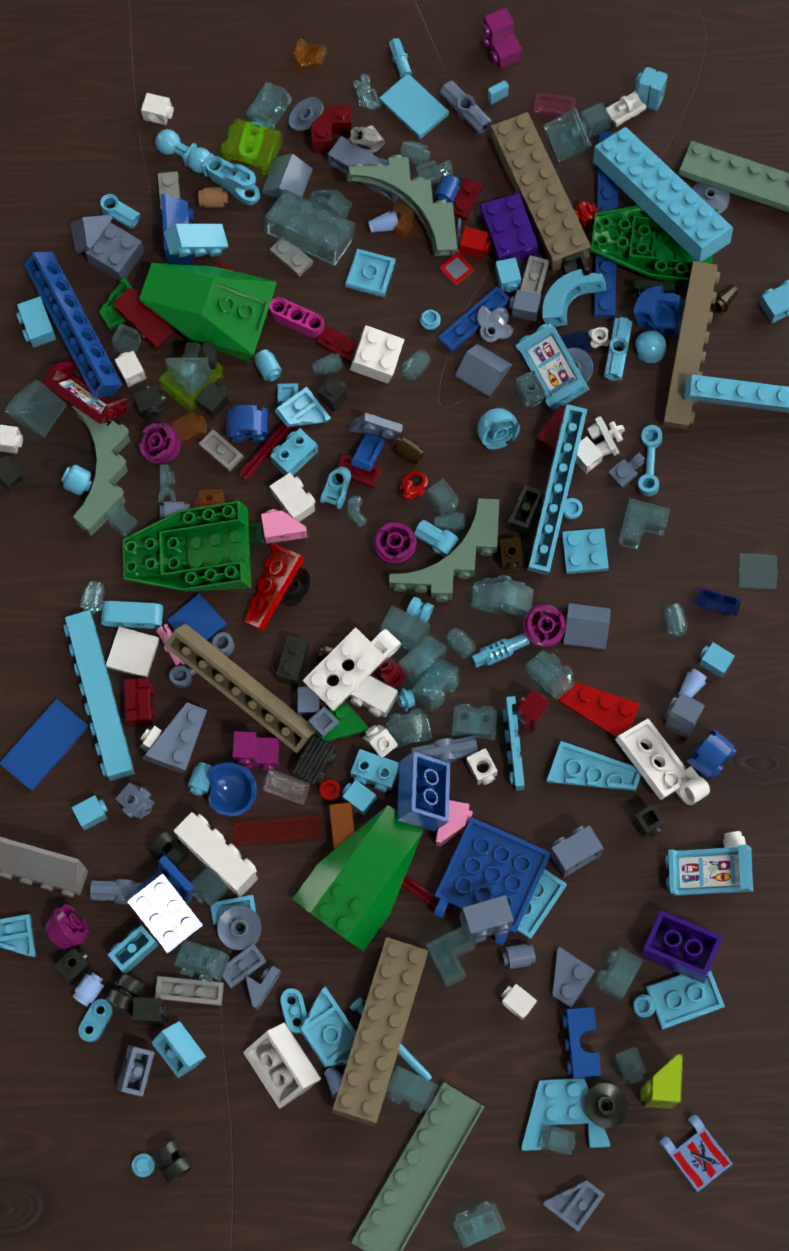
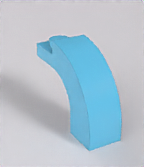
M582 269L558 279L551 286L544 299L543 320L545 324H551L553 327L567 325V309L576 297L586 293L606 291V282L602 273H591L584 276Z

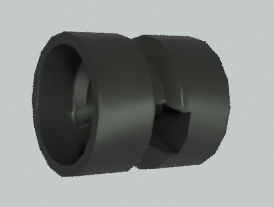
M204 342L202 346L199 343H186V369L198 370L200 366L205 370L216 369V343ZM201 352H205V360H201Z
M167 830L154 841L149 852L157 859H161L165 855L176 868H179L188 858L191 850L182 842L177 843V837Z
M121 972L115 982L117 988L111 989L106 1001L131 1014L134 997H141L146 986Z
M176 1140L159 1149L151 1157L158 1168H163L162 1174L169 1184L193 1168L187 1156L181 1155L183 1150Z

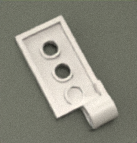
M355 627L303 682L334 712L377 667H380L384 661L399 649L402 643L387 629H384L370 642ZM346 660H351L355 666L353 670L345 671L342 668L343 663ZM332 675H336L339 678V683L336 686L327 684V679Z
M649 718L615 739L660 800L676 791L684 803L693 805L709 794L710 788L706 780L699 777L692 766L686 769ZM641 742L645 743L649 750L644 749L641 746ZM654 760H658L662 767H658Z

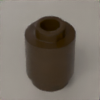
M406 435L403 438L399 437L393 446L395 448L394 453L410 463L418 464L425 453L422 445Z

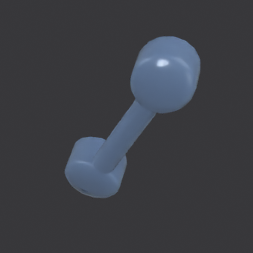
M222 632L213 638L212 645L227 657L232 654L235 647L231 635ZM177 666L170 671L169 678L175 687L185 688L191 684L192 676L197 672L191 667L187 669L184 666Z

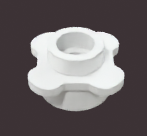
M599 327L588 332V336L591 337L590 346L592 348L610 345L607 328Z

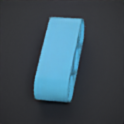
M104 601L101 624L110 627L158 629L162 626L164 606L156 603Z

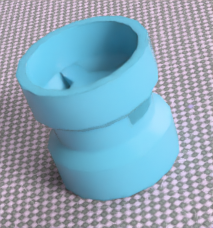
M414 597L406 611V616L410 618L415 617L419 622L426 624L431 616L434 605L430 603L425 604L421 599Z

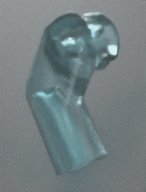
M356 495L348 500L347 514L361 527L367 522V519L359 512L363 501L360 496Z

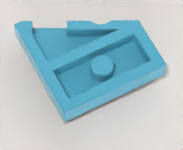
M307 387L275 409L276 414L287 427L325 423L331 419Z
M30 914L0 919V948L36 957Z

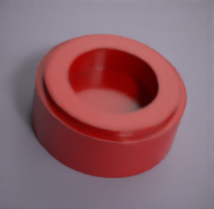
M327 779L321 783L319 793L323 800L333 802L340 797L341 788L337 781Z

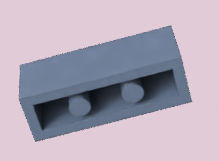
M681 693L679 698H673L664 717L667 720L665 727L688 739L705 705Z

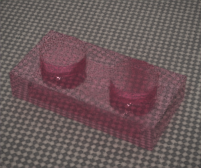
M537 92L533 114L573 119L576 98Z

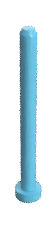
M359 997L349 1008L353 1012L357 1010L362 1016L364 1010L362 1003L364 1000ZM400 1044L398 1054L424 1081L428 1082L432 1078L431 1074Z

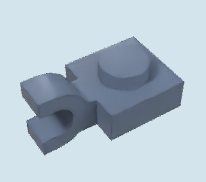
M639 452L629 463L623 459L608 472V475L623 489L638 476L635 470L645 463V458Z

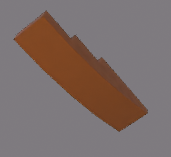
M351 803L329 805L334 850L355 833Z

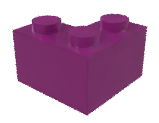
M504 8L485 16L484 25L482 26L484 32L482 41L486 48L489 47L492 61L497 63L500 69L521 61L522 49L514 36V22L507 9Z
M234 731V762L242 764L248 770H252V767H257L263 771H274V768H279L280 739L257 737L256 732Z

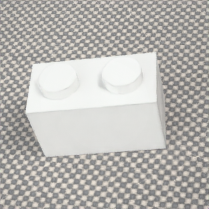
M288 473L270 485V491L285 513L300 522L315 512L314 503L316 502L309 492L306 494L302 489L304 486L297 476L294 478L291 473Z
M369 675L348 698H350V702L358 707L363 705L368 708V711L374 716L380 717L381 715L386 718L397 699L398 691Z

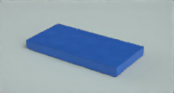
M56 699L4 757L0 765L33 792L85 733L89 725Z

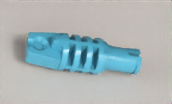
M525 632L509 640L503 638L480 649V653L472 656L473 663L476 668L485 664L490 666L512 656L513 651L529 645V639Z

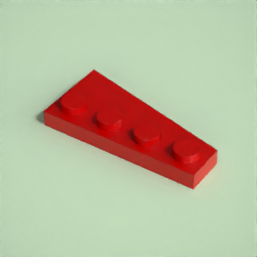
M271 543V554L269 559L265 560L263 577L258 580L257 594L252 597L244 620L247 624L261 631L265 629L305 559L300 554L274 543Z
M558 676L551 698L573 712H577L584 719L594 723L603 729L604 732L616 738L632 728L639 707V703Z

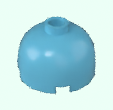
M503 408L487 411L478 422L477 433L482 443L488 449H500L507 446L505 442L511 438L515 440L520 432V425L515 416Z

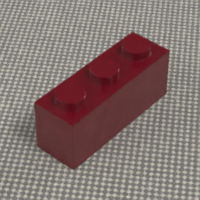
M130 287L113 303L112 309L156 352L173 335V327L139 301L141 292Z

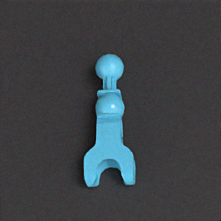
M166 129L157 134L155 145L162 154H178L183 157L186 167H190L197 173L203 172L205 177L209 176L213 182L228 190L237 200L247 205H254L259 201L260 192L258 187L254 185L256 182L255 174L250 169L241 164H231L220 157L214 156L205 148H197L195 143L190 147L182 144L179 136L173 130ZM248 190L255 194L253 197H246L245 191Z

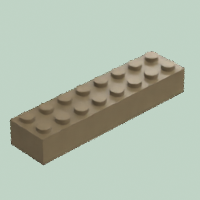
M526 112L491 125L490 138L516 194H520L531 227L546 259L549 260L551 270L555 271L562 268L563 259L566 256L583 252L585 258H589L591 250L589 241L529 113Z
M386 937L331 1113L375 1127L429 952L428 950Z

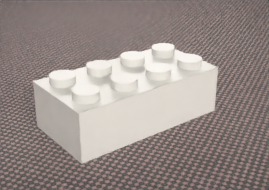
M191 812L174 830L178 840L187 846L238 897H242L258 880L256 867L247 858L243 861L241 859L242 856L239 854L240 852L231 843L227 846L225 844L226 841L223 839L224 836L216 829L212 831L208 821L201 814L196 816Z

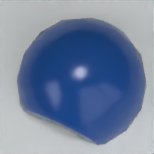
M231 761L219 763L208 770V780L211 783V791L208 798L209 806L219 814L231 817L241 815L250 809L256 800L257 783L253 774L246 767Z

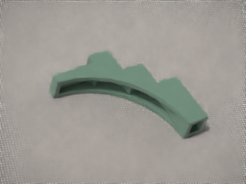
M393 155L387 159L385 166L381 163H376L371 166L354 164L349 167L346 173L348 182H363L385 189L403 200L417 214L431 241L433 256H453L457 251L453 202L446 203L445 200H439L433 203L431 181L424 180V178L410 179L408 157Z
M72 406L75 414L91 433L96 448V475L91 491L84 504L73 516L76 524L88 535L92 536L126 502L123 496L124 491L116 483L128 472L126 467L127 461L118 453L130 442L129 431L123 424L120 423L118 425L114 421L110 424L106 422L100 425L78 408Z
M478 498L477 511L472 526L459 546L447 557L423 570L405 574H390V589L397 592H404L406 589L415 590L418 593H426L429 590L431 591V599H435L438 602L452 600L453 576H458L461 579H469L470 576L474 577L476 553H480L483 556L497 554L499 499Z

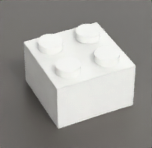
M366 325L361 334L350 370L388 384L394 374L404 339Z

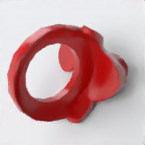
M417 471L406 474L400 484L404 500L410 501L417 497V495H424L428 479L425 474ZM412 476H419L423 479V482L419 486L412 487L413 482L408 479Z

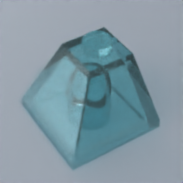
M35 380L13 397L4 412L20 425L45 438L67 404L39 380Z

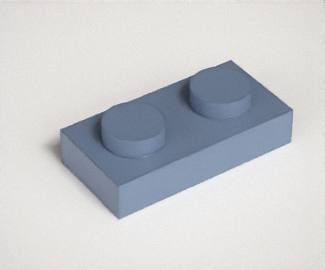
M252 944L218 971L232 989L246 979V976H250L266 964L267 961L257 947Z

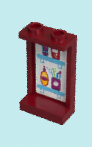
M70 359L50 366L42 384L100 425L122 417L126 413V405L129 401L127 398L115 402L107 397L93 398L86 382L73 374L77 367L74 360Z

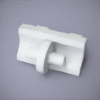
M633 92L628 96L621 97L618 102L607 107L605 112L617 127L646 110V105L640 100L637 93Z
M599 416L595 419L597 423L587 429L593 440L602 435L604 436L605 441L596 445L603 453V456L613 453L615 456L619 454V451L612 438L615 437L617 442L622 441L621 434L625 429L623 425L616 426L615 422L612 421L609 423L611 429L608 430L602 417Z

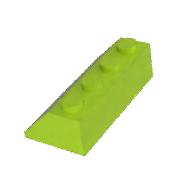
M682 1055L675 1056L643 1088L641 1087L640 1101H644V1107L672 1109L680 1103Z

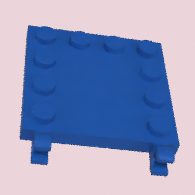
M471 817L435 894V898L440 901L434 915L443 918L448 904L462 910L463 907L506 895L514 919L510 930H507V932L509 933L510 931L516 934L551 856V852ZM508 933L496 937L495 943L503 946Z

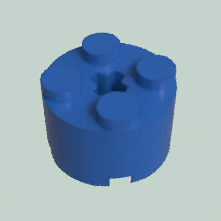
M254 405L233 406L232 411L230 408H227L226 435L232 437V442L240 443L244 442V439H252L253 442H264L265 437L268 435V409L262 407V411H260Z
M715 729L708 733L710 736L700 742L686 761L706 779L708 777L710 779L714 776L716 777L723 769L721 763L726 762L727 759L729 760L737 751L734 748V744Z

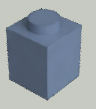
M517 290L516 296L511 297L509 306L510 309H513L512 317L536 321L541 294Z
M304 684L303 687H298V714L301 717H313L320 711V698Z

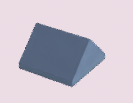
M293 153L275 157L262 194L300 205L313 169Z
M111 215L83 217L71 222L75 252L79 254L91 249L113 217Z
M477 344L466 352L455 377L490 398L512 367V364Z
M569 603L563 645L606 650L611 609Z

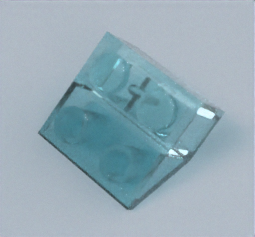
M439 658L411 690L414 698L430 711L435 707L438 709L445 701L444 696L449 691L452 693L458 687V680L460 678L459 668Z

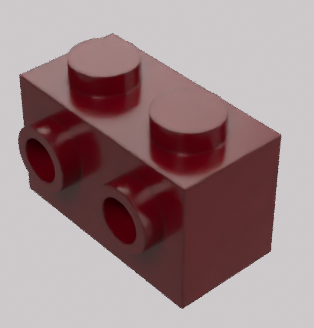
M532 689L526 698L523 696L516 705L517 709L515 712L517 713L518 725L526 731L531 730L534 732L548 713L550 701Z

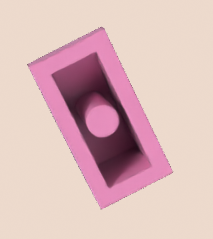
M273 509L261 514L266 544L308 538L306 527L285 512Z
M449 800V822L438 829L436 846H442L466 829V823H469L473 811L469 810V804Z

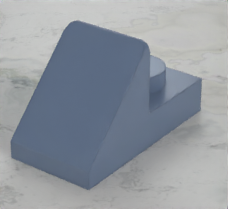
M274 966L270 970L266 969L260 978L263 981L261 984L246 976L252 1006L257 1011L281 975V971Z

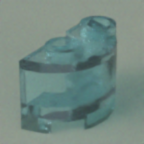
M422 709L411 710L410 714L402 716L401 713L389 716L386 729L398 744L397 747L405 746L412 742H423L433 739L428 716L426 713H423Z

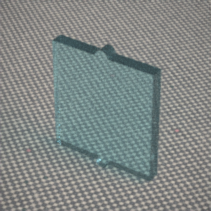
M740 553L739 568L737 570L739 573V588L776 590L777 575L779 573L777 570V555Z

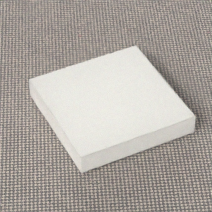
M119 627L106 667L147 678L160 638Z

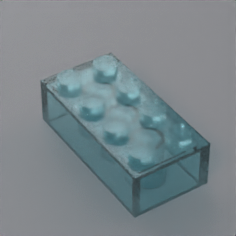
M285 189L265 217L264 232L335 266L354 239L356 223Z

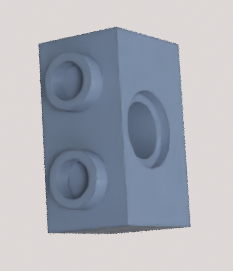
M128 1045L116 1089L143 1097L155 1052Z

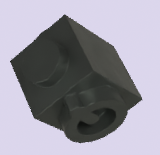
M156 385L146 386L133 394L142 419H155L165 412L163 403L167 401L163 391L158 392Z

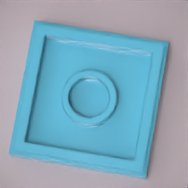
M357 249L345 287L384 297L396 259Z

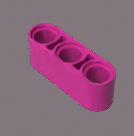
M280 297L271 300L269 309L272 320L314 339L320 337L324 331L322 316ZM277 308L283 309L281 312L274 311ZM295 316H300V317H302V318L299 319V320H293V319H292V318L295 317ZM313 324L320 325L318 328H311Z

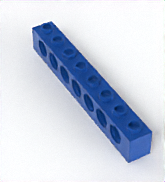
M33 252L24 266L93 398L113 396L121 387L122 382L53 252Z

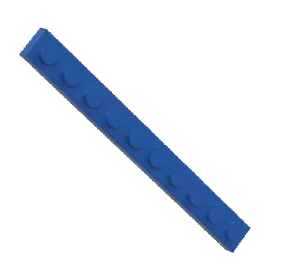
M599 131V143L616 132ZM598 167L597 210L598 212L618 209V185ZM596 254L595 273H602L606 282V291L595 292L594 318H615L616 262Z

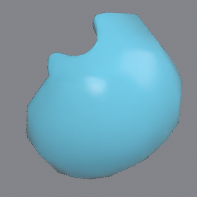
M654 330L640 333L635 342L638 358L646 363H656L662 360L666 354V340L664 336Z

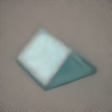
M577 108L544 124L558 162L586 152L592 146Z
M166 358L170 378L190 397L212 378L208 358Z
M427 635L399 661L402 671L414 686L445 657L447 647L430 635Z

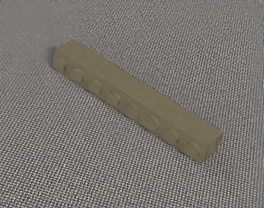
M693 261L663 422L665 426L688 429L689 424L694 422L695 412H692V406L697 404V401L684 399L686 379L692 374L702 376L699 367L700 364H704L706 352L702 350L703 345L708 344L710 332L706 331L707 324H711L713 317L710 306L715 304L717 292H714L713 289L714 284H718L720 279V272H717L718 265Z
M186 623L174 630L164 645L296 753L303 749L316 733V730L309 722Z

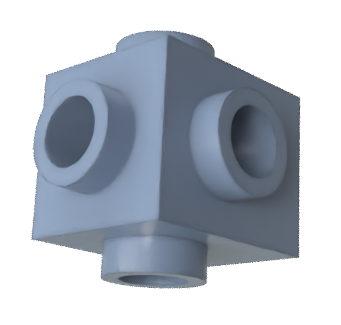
M130 782L116 798L124 807L122 811L130 818L135 816L142 819L150 813L152 806L155 804L150 798L152 794L144 787L140 788Z

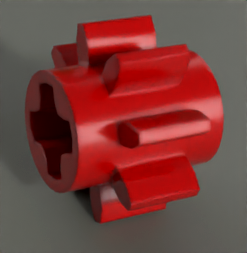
M587 201L577 204L574 212L583 227L592 225L595 213H598L595 204L590 205Z

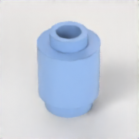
M93 972L91 975L86 973L75 988L73 998L87 1007L90 1002L93 1003L104 987L101 984L103 979Z

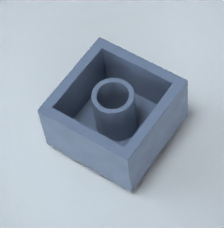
M109 222L91 249L85 253L91 265L121 281L123 277L129 274L145 251L141 240Z
M590 825L586 828L580 826L572 832L573 835L565 839L562 837L553 843L554 846L551 849L550 857L563 878L601 856L603 846Z
M506 895L463 907L459 916L467 942L473 940L474 943L486 940V936L494 934L495 937L507 934V930H510L514 922Z

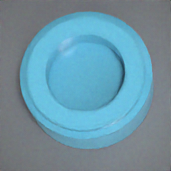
M575 498L567 499L563 516L570 520L578 518L583 510L581 502Z

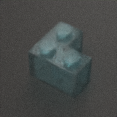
M630 498L618 545L638 550L643 531L663 536L670 508Z
M500 575L495 579L484 578L483 581L474 582L471 607L483 612L502 610L514 616L525 615L532 608L534 589L525 586L526 584L523 582L513 581L511 577L506 575Z
M463 927L426 944V950L429 951L428 954L445 988L466 978L458 957L474 950L476 947L473 940L467 942Z

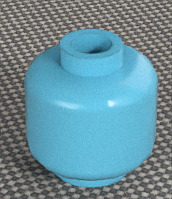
M73 465L71 468L68 467L61 480L64 489L76 495H82L84 491L89 492L94 481L90 480L91 472L78 465Z

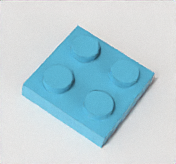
M604 528L562 532L566 574L608 571Z

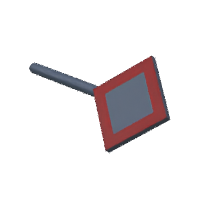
M460 218L457 219V251L439 267L455 286L475 271L459 253Z

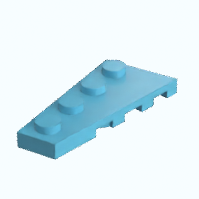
M515 696L506 697V709H502L503 722H508V730H505L506 743H510L511 751H507L508 764L513 765V772H509L510 784L515 785V791L524 790L525 785L522 757L520 756V738L517 732L518 719L515 714L516 700Z
M561 741L547 778V783L636 791L641 774L635 766Z

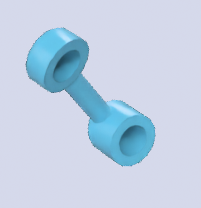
M649 425L644 428L641 435L642 443L647 448L646 473L639 479L638 488L644 496H653L659 490V480L654 476L655 449L662 443V431L655 425Z

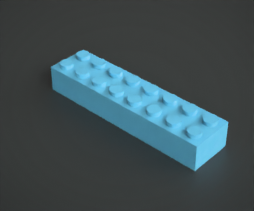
M624 127L595 146L593 162L696 261H704L731 242L733 227L628 128Z

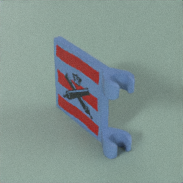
M692 1115L688 1118V1122L695 1129L696 1134L677 1149L668 1137L662 1138L659 1143L696 1192H698L733 1163L705 1128L699 1117Z

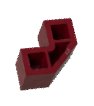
M331 105L311 124L313 153H329L333 148L332 135L351 134V105Z

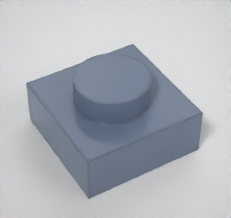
M325 706L308 720L323 738L339 724V721Z

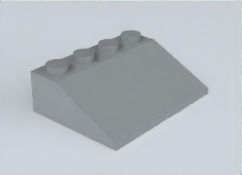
M0 837V877L9 880L12 877L20 879V883L32 886V883L40 884L41 889L51 892L53 888L61 890L60 894L68 897H73L74 894L81 895L88 870L79 859Z

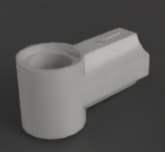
M373 125L366 128L355 126L351 130V141L354 144L367 147L372 153L381 149L385 143Z

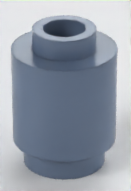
M164 501V506H160V518H166L180 510L190 509V504Z
M522 944L506 947V952H502L504 965H508L509 969L531 966V963H536L533 945Z

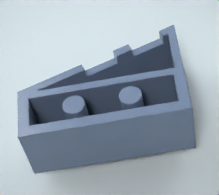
M186 703L142 759L182 774L187 768L207 710Z

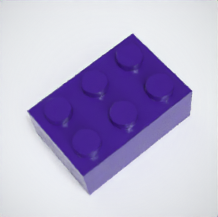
M519 193L481 204L480 216L484 228L488 232V239L491 241V248L496 262L515 257L516 261L519 262L529 259V256H537L538 245Z
M660 910L644 946L642 958L704 984L720 949L723 936Z

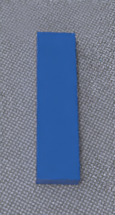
M496 286L440 334L438 341L452 354L480 330L481 327L477 322V314L482 306L487 307L493 312L497 308H505L510 304L511 299Z

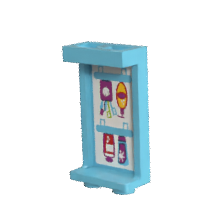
M545 324L540 326L536 330L537 332L531 336L527 335L520 339V343L515 346L522 353L547 399L545 400L547 405L556 411L560 406H564L588 391L589 387L556 328L551 324Z
M738 845V847L668 850L669 855H666L665 858L666 868L669 869L666 886L667 890H670V893L674 896L753 892L751 847L748 845Z

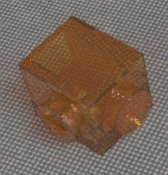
M224 489L198 490L199 497L195 498V508L226 503Z

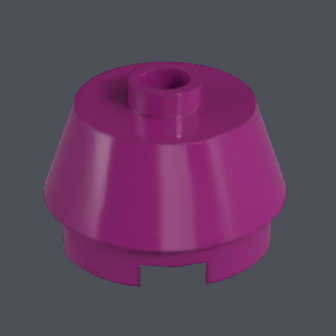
M153 423L142 432L144 433L142 444L139 443V448L142 455L148 461L164 463L170 462L178 456L181 442L173 427L166 423Z
M392 522L384 525L377 532L374 539V547L377 554L383 560L391 563H400L410 558L414 553L416 537L413 531L406 525Z
M545 604L537 605L526 614L524 631L527 638L535 645L549 647L559 642L565 631V620L555 607Z
M67 904L61 908H56L45 925L50 940L61 949H68L83 944L84 939L87 937L86 935L89 933L85 920H79L72 913L75 909Z

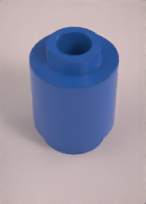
M447 174L441 179L434 194L436 201L445 200L446 203L454 201L460 187V181L457 177Z

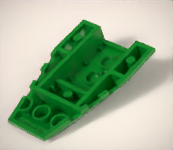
M389 805L320 861L293 897V900L362 951L365 950L389 917L423 833V830L419 827L397 820L398 812Z

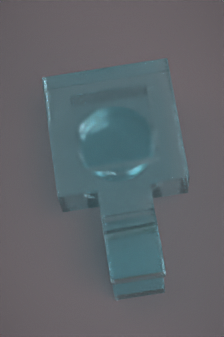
M362 74V82L356 80L353 82L354 87L357 89L359 103L361 107L376 110L380 107L376 90L370 87L369 75Z
M434 160L416 166L419 178L430 180L431 184L440 182V175L453 174L450 160L436 165Z
M160 465L161 492L159 493V503H164L166 495H170L171 501L176 502L175 493L171 490V484H174V472L170 471L169 465Z

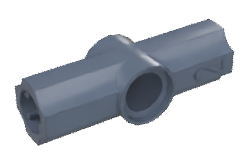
M448 81L443 85L440 95L457 111L458 117L466 120L478 134H483L492 124V120L475 104L473 97L465 94L453 81Z
M475 736L455 740L451 738L441 739L433 744L411 748L412 752L447 763H453L457 759L469 757L477 753L478 747Z
M118 879L115 882L92 881L90 899L94 901H114L117 904H129L124 897L142 883L126 879Z

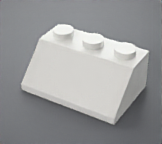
M285 1023L265 1032L243 1052L279 1109L321 1080Z

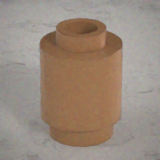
M223 187L199 190L200 206L220 208L224 207L225 203H228V192L224 191Z

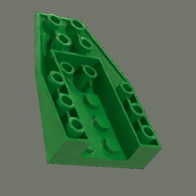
M639 205L595 213L591 252L648 277L688 287L693 261L696 260ZM712 255L702 262L712 264Z
M151 263L139 301L189 340L201 345L204 342H215L217 351L249 362L254 355L277 282L219 267Z
M240 501L180 510L122 539L123 579L126 581L184 592L251 588L248 508Z

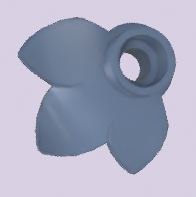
M485 306L479 309L477 322L481 327L480 337L483 341L492 343L497 339H507L511 336L514 328L507 324L509 315L506 308H497L493 312ZM488 329L493 332V335L488 333Z

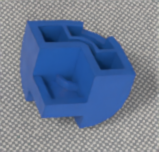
M662 286L646 289L640 294L633 310L639 327L644 326L647 329L658 331L664 337L679 339L685 300H681L680 295L664 293Z

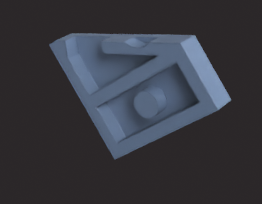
M364 413L349 423L348 431L393 438L402 433L403 425Z
M559 947L557 949L552 996L569 1008H572L595 970Z
M586 1180L545 1201L543 1205L579 1232L605 1194Z

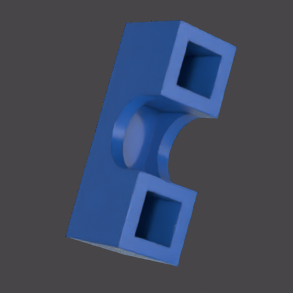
M594 1007L567 1009L566 1015L562 1016L563 1029H568V1038H565L566 1052L570 1051L571 1059L567 1061L568 1074H572L573 1079L600 1077L599 1052H585L579 1043L580 1037L583 1034L596 1031Z

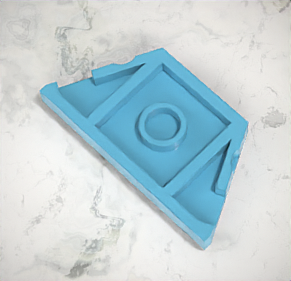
M324 987L304 1020L300 1032L324 1068L346 1065L356 1031L328 989Z

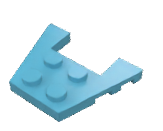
M585 1079L539 1080L521 1147L522 1151L542 1150L541 1126L588 1124L589 1148L610 1147L605 1129L595 1125L586 1114L585 1097L589 1089Z

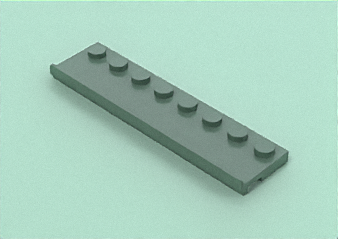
M691 141L678 176L789 213V173Z
M442 1084L351 1243L364 1251H403L485 1106L448 1084Z

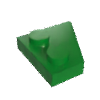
M126 277L121 279L118 287L112 292L108 301L99 311L109 331L125 323L112 309V306L131 287Z
M344 701L334 712L331 709L328 710L339 721V724L324 738L317 731L316 734L321 740L328 743L339 738L351 737L354 734L366 733L369 727Z

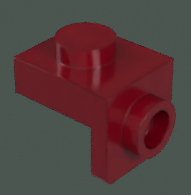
M391 658L384 661L375 672L384 684L394 689L407 677L401 670L402 666L400 663Z

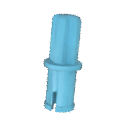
M394 38L389 42L394 56L393 62L396 63L400 77L403 78L406 74L411 75L412 71L407 61L408 55L404 52L400 39Z

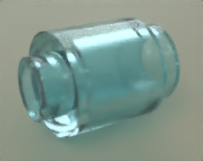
M404 141L400 151L402 157H408L409 162L419 165L428 162L431 154L427 145L413 141Z
M421 349L413 352L401 366L403 375L409 380H417L430 365V356Z
M89 581L87 586L84 587L80 607L83 608L84 612L90 610L91 614H96V612L101 611L105 594L104 585L99 582Z
M672 604L665 607L663 616L668 634L673 635V637L685 635V631L689 627L684 609L681 608L680 604Z
M457 627L452 629L445 638L448 642L447 645L462 659L465 657L470 658L477 650L475 648L477 643L462 629L459 630Z

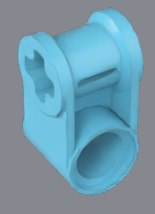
M338 467L329 474L320 502L333 504L338 509L342 508L351 480V473L347 468ZM336 473H340L343 476V482H339L336 479Z

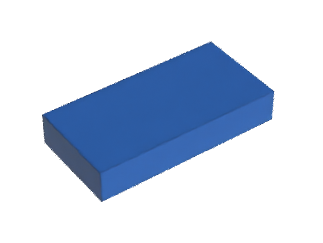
M365 433L351 465L371 472L385 444V439Z

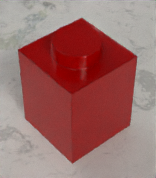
M465 227L459 253L483 259L484 253L489 252L491 241L488 240V232Z

